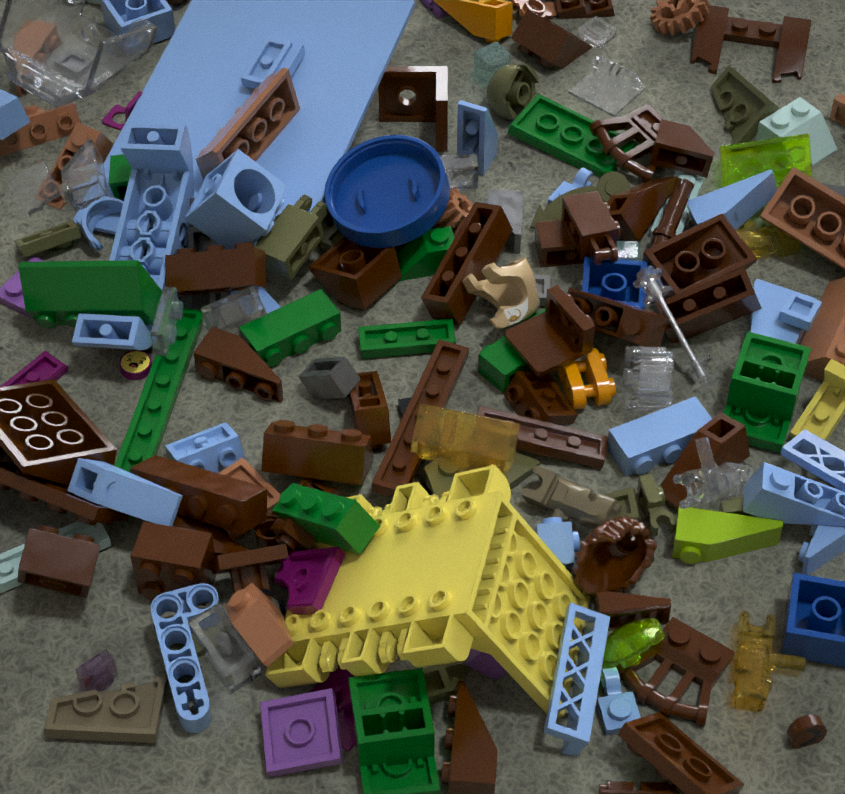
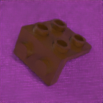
M559 285L547 289L545 312L505 331V340L537 376H544L593 351L596 328L592 318L589 315H585L579 309L573 297L566 294Z

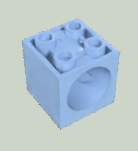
M237 149L206 175L184 219L216 243L224 246L225 249H235L236 243H254L258 236L264 237L274 225V221H272L273 215L284 204L285 200L282 196L287 185L241 150Z

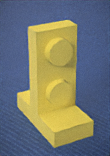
M833 359L829 361L824 369L823 383L790 431L792 439L804 429L825 441L829 439L845 414V365Z

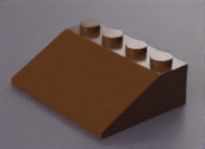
M55 379L0 387V446L22 473L69 486L78 458L104 461L114 466L117 449Z

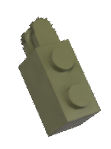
M304 194L294 206L288 204L282 213L275 217L272 229L266 236L260 237L256 243V248L265 251L266 270L288 280L293 279L325 236L321 222L328 212L326 203L320 201L308 212L312 206V198Z

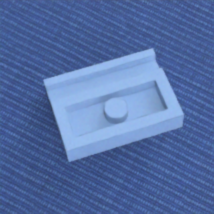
M266 36L241 76L243 86L255 89L259 87L266 77L282 68L289 69L292 76L305 55L304 45L294 46L292 42Z

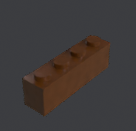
M475 202L421 297L434 320L453 319V325L458 326L464 320L477 295L468 293L462 281L471 273L477 281L486 280L482 269L488 264L495 263L513 230L502 206Z
M157 455L130 468V473L183 495L177 511L179 515L241 534L267 520L266 487Z

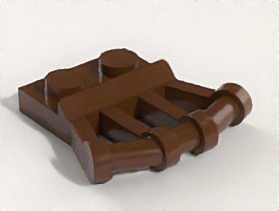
M645 104L624 117L599 119L591 123L589 129L592 135L598 138L602 146V152L607 157L611 156L616 161V166L620 170L625 169L642 178L641 182L643 183L651 179L657 165L650 164L647 168L635 162V160L647 153L652 155L660 121L663 119L650 105ZM625 130V132L613 139L608 134L609 131ZM634 139L640 144L626 153L620 149V147Z
M672 617L659 636L653 640L648 650L631 660L626 659L616 667L620 681L624 680L637 696L638 702L643 705L649 703L659 709V712L666 718L672 716L696 721L695 725L705 727L711 689L734 658L735 651ZM655 660L661 662L659 668L646 683L636 673V671ZM671 669L684 676L673 692L666 697L656 690ZM693 682L702 686L698 707L679 703Z

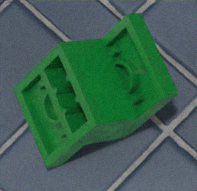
M747 331L731 377L727 403L723 414L746 426L748 445L781 453L796 408L802 379L811 352L810 347Z
M423 668L348 678L363 794H440V784L434 756L435 733Z

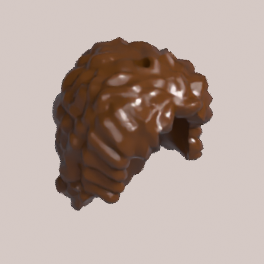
M628 516L617 517L614 520L605 521L601 526H597L580 545V551L576 553L577 560H575L572 572L576 575L574 582L581 588L583 594H591L595 597L596 591L622 592L623 590H628L631 584L635 585L639 581L640 576L654 562V551L657 547L656 542L649 538L650 530L646 529L643 522H638V520Z

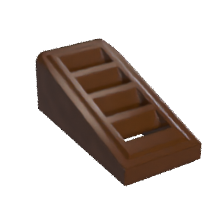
M596 591L594 611L610 616L608 631L665 625L669 622L672 604L670 598Z

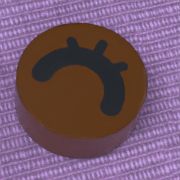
M817 715L802 716L793 721L787 730V736L796 749L817 744L827 734L824 723Z

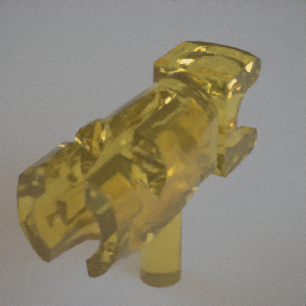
M749 218L742 225V229L735 230L756 258L777 253L779 257L794 255L800 249L801 243L771 224L769 226L757 227L752 218Z
M742 610L739 613L735 640V685L732 697V706L735 709L752 712L764 710L769 691L774 683L770 674L776 668L804 672L806 657L772 652L776 618L772 614L767 615L763 626H754L749 621V613Z

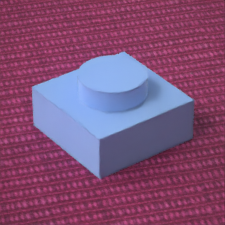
M792 290L780 310L778 320L809 331L820 312L822 302Z

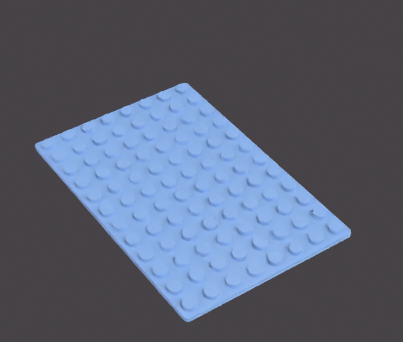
M192 0L143 89L142 95L136 102L76 213L74 223L77 225L76 219L78 217L81 218L83 209H86L93 201L98 200L102 196L115 198L108 184L110 156L123 154L120 148L127 122L186 124L193 157L195 198L204 181L195 159L199 156L201 150L206 148L214 139L217 132L233 117L236 110L252 95L254 88L243 86L241 76L266 36L292 42L294 46L304 45L305 55L291 76L300 110L256 163L287 185L282 196L285 200L284 204L273 215L272 221H274L278 214L282 213L288 204L294 206L304 194L312 198V206L308 211L310 212L318 202H325L327 178L334 165L348 152L415 8V1ZM121 213L107 215L96 224L94 231L115 235ZM261 235L258 236L255 240L254 247H256V243L259 240V238L262 237Z

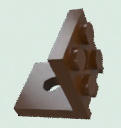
M387 66L378 85L379 122H436V151L448 152V66ZM404 90H411L415 93V96L411 99H404L400 96V93Z

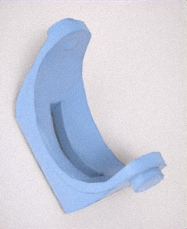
M102 196L98 200L93 201L86 209H83L81 218L78 217L76 219L80 231L95 251H100L103 246L93 236L94 227L107 215L121 213L124 201Z

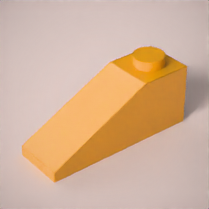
M433 0L472 35L485 38L486 42L497 43L501 41V38L512 35L513 2L505 0Z

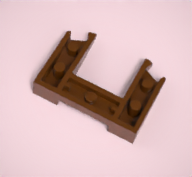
M712 5L708 7L709 14L702 15L704 21L698 22L691 57L692 64L701 59L711 64L708 72L717 74L723 40L778 48L772 83H781V75L795 73L798 80L802 79L812 20L784 16L783 24H776L745 18L728 17L729 8Z

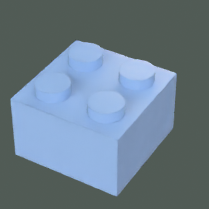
M100 0L104 23L125 53L171 38L175 32L173 10L166 0Z

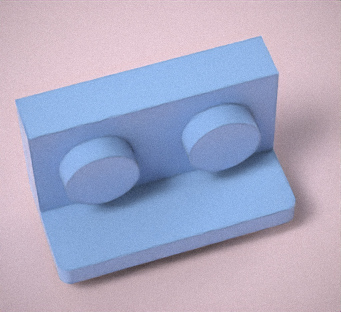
M226 422L165 445L169 459L215 473L221 472L242 457L245 459L239 436Z

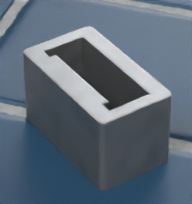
M345 356L314 359L299 375V379L307 391L316 400L345 398L361 380Z

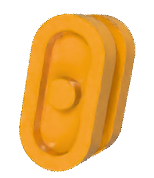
M593 348L591 353L582 356L581 360H574L557 369L567 400L574 410L586 408V398L593 397L596 406L610 404L612 397L616 396L614 379L612 377L608 378L606 373L607 364L603 353L599 354L596 348ZM580 373L585 374L588 385H584Z

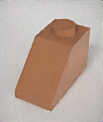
M252 582L246 588L235 592L225 605L231 623L266 667L271 665L295 644L279 607Z

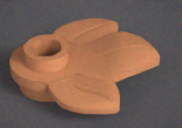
M511 0L519 8L522 18L527 9L544 18H555L558 15L555 2Z

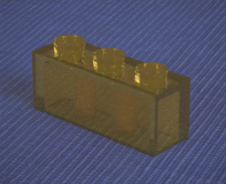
M420 403L410 452H415L418 457L426 460H436L437 457L450 459V463L461 467H468L470 464L483 467L496 465L502 473L504 471L510 472L514 461L520 424Z

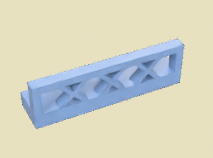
M806 429L782 447L781 456L845 492V451Z
M571 602L566 607L543 733L564 740L563 754L578 756L590 742L610 616ZM575 617L589 622L583 629V635L580 634L574 625ZM576 646L580 649L577 667L568 655L569 650ZM570 677L574 680L572 698H570L562 686L563 681ZM564 709H567L569 712L566 727L556 724L557 713Z

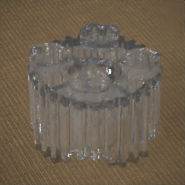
M625 347V365L630 366L629 368H623L622 387L629 389V392H624L623 410L656 412L671 406L673 399V390H671L672 372H674L673 352L666 351V347Z

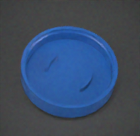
M405 135L376 137L355 146L334 165L325 185V201L337 229L350 241L372 248L394 247L420 237L440 219L450 197V183L437 151L428 143Z

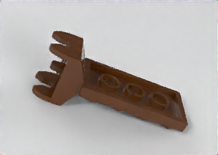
M0 446V489L10 490L11 487L19 490L18 496L34 502H38L41 499L48 502L47 508L64 514H67V511L77 514V521L95 526L97 522L113 525L114 521H128L130 515L67 491L68 485L22 473Z

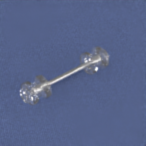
M648 266L636 274L638 279L633 284L635 288L644 289L647 295L643 300L645 306L658 302L665 316L669 317L668 321L691 361L681 368L682 374H690L693 378L694 384L691 386L693 393L700 391L701 395L707 394L719 387L717 381L721 379L720 373H712L709 369L708 363L711 360L709 354L696 359L664 301V298L673 293L672 286H664L660 280L664 274L662 268L654 269L653 266Z

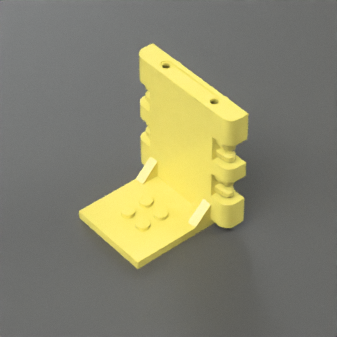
M492 465L455 473L450 491L444 492L440 499L438 495H429L419 482L397 486L392 502L384 507L385 510L378 506L372 507L362 494L346 497L356 500L380 527L360 555L341 549L345 553V557L322 609L314 614L302 615L292 614L287 610L284 620L295 644L268 666L265 676L277 687L288 688L324 682L329 677L330 672L336 671L338 665L340 669L348 670L355 677L384 673L389 663L395 662L398 655L400 660H408L415 667L421 668L464 661L467 659L470 649H475L492 655L547 714L566 607L571 602L588 609L591 596L581 592V588L574 582L572 574L510 504L511 490L508 480L497 466ZM315 541L309 550L333 546ZM575 617L574 625L582 635L585 620ZM578 646L570 649L568 652L575 665L579 651ZM572 677L564 680L562 685L568 695ZM565 709L557 713V718L564 717Z

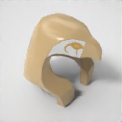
M526 257L516 259L505 267H498L494 262L486 265L482 269V273L487 278L486 280L477 281L471 273L462 281L468 293L485 298L498 309L495 318L490 319V322L496 329L502 330L516 326L528 320L540 308L535 277Z

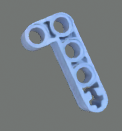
M206 583L162 593L156 596L151 603L153 624L181 727L190 733H200L206 730L212 721L210 702L191 635L193 631L215 625L221 615L218 592L212 585ZM202 602L211 604L206 609L196 608ZM172 611L176 613L171 618L165 619L160 617L166 612ZM175 643L185 645L180 650L173 651L169 649ZM183 675H191L194 677L188 683H180L177 681ZM195 699L198 714L191 715L188 701Z

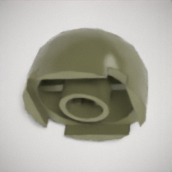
M512 64L505 65L495 71L489 81L486 93L489 106L496 115L502 119L514 121L519 114L516 115L510 105L516 104L525 109L534 97L540 94L535 92V83H539L535 70L529 65Z

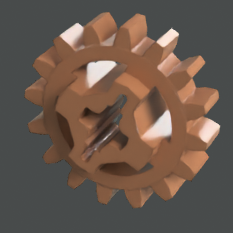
M657 0L656 4L658 7L651 8L652 14L650 19L657 32L661 31L664 36L670 32L674 36L677 31L685 33L690 28L694 29L696 22H703L704 18L702 15L709 14L708 7H710L708 0Z

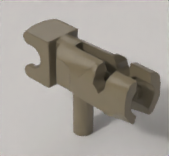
M540 466L533 468L534 474L538 475L539 480L542 482L540 488L535 490L523 488L521 491L522 497L528 503L546 511L552 510L551 517H561L562 522L564 520L569 521L571 518L577 520L578 524L583 527L596 529L597 526H601L605 521L614 520L619 517L621 512V505L617 503L618 500L603 494L597 497L592 489L563 479L555 472Z

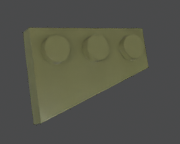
M730 65L711 86L719 110L723 112L726 122H724L726 128L733 137L731 140L733 146L738 151L743 150L758 132L759 122L779 109L774 102Z

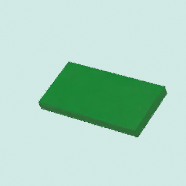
M540 94L534 97L508 127V134L576 168H585L592 171L593 175L599 178L608 172H616L618 169L616 161L611 156L607 157L602 152V146L598 138L592 135L589 126L594 122L593 120ZM616 131L608 132L611 139L620 135ZM633 140L620 147V149L626 153L635 148L637 142Z

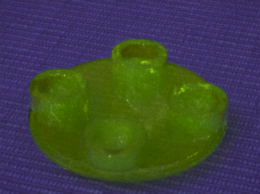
M654 618L639 619L626 623L612 631L607 636L602 665L619 662L621 667L626 668L638 662L641 657L639 654L648 646L659 643L665 637L659 621Z

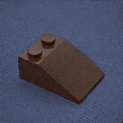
M719 214L645 250L642 261L647 262L646 281L653 279L665 300L742 267L748 269L756 263L757 258L725 216Z

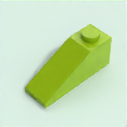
M679 506L672 557L679 558L685 563L695 564L699 561L710 562L778 545L783 521Z

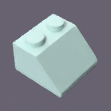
M801 97L759 122L755 146L788 171L795 167L804 173L838 151L822 113Z

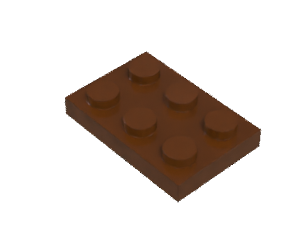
M660 712L626 722L617 734L627 743V747L632 753L639 757H644L655 767L656 773L662 779L674 783L684 794H738L744 786L743 782Z

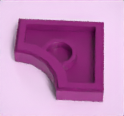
M339 547L288 552L289 558L281 563L274 582L279 587L288 589L289 599L286 608L292 614H314L322 609L345 557V553Z

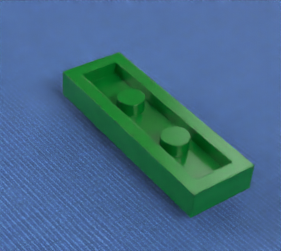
M453 319L358 327L361 359L433 353L439 339L456 344Z

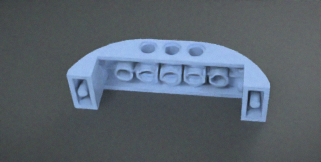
M127 122L120 148L132 170L109 261L138 260L160 287L162 295L156 324L145 325L140 317L79 313L72 339L74 346L144 350L151 347L161 336L168 322L176 295L169 294L166 291L165 255L176 254L177 249L187 248V227H191V224L184 219L190 208V198H194L193 157L186 124Z

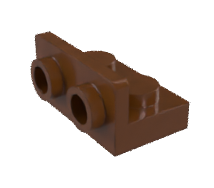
M516 371L504 392V397L515 413L520 416L557 425H571L578 416L549 373L544 376H537L533 371Z

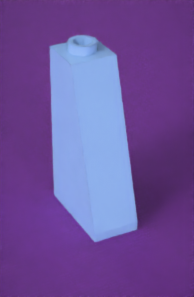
M756 279L754 290L762 309L750 313L749 332L800 344L806 330L778 320L780 310L792 290Z

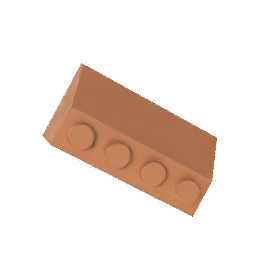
M282 68L266 77L259 87L254 89L246 102L236 110L227 124L217 132V135L208 146L201 150L195 160L203 179L237 149L256 162L299 112L300 106L289 69Z
M792 167L759 218L845 270V198L797 168Z
M845 277L828 283L820 300L822 302L820 312L809 331L805 332L800 345L811 348L804 375L824 381V369L831 359L845 365Z

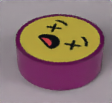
M142 350L126 352L119 361L121 374L129 380L144 379L148 376L152 366L150 355Z

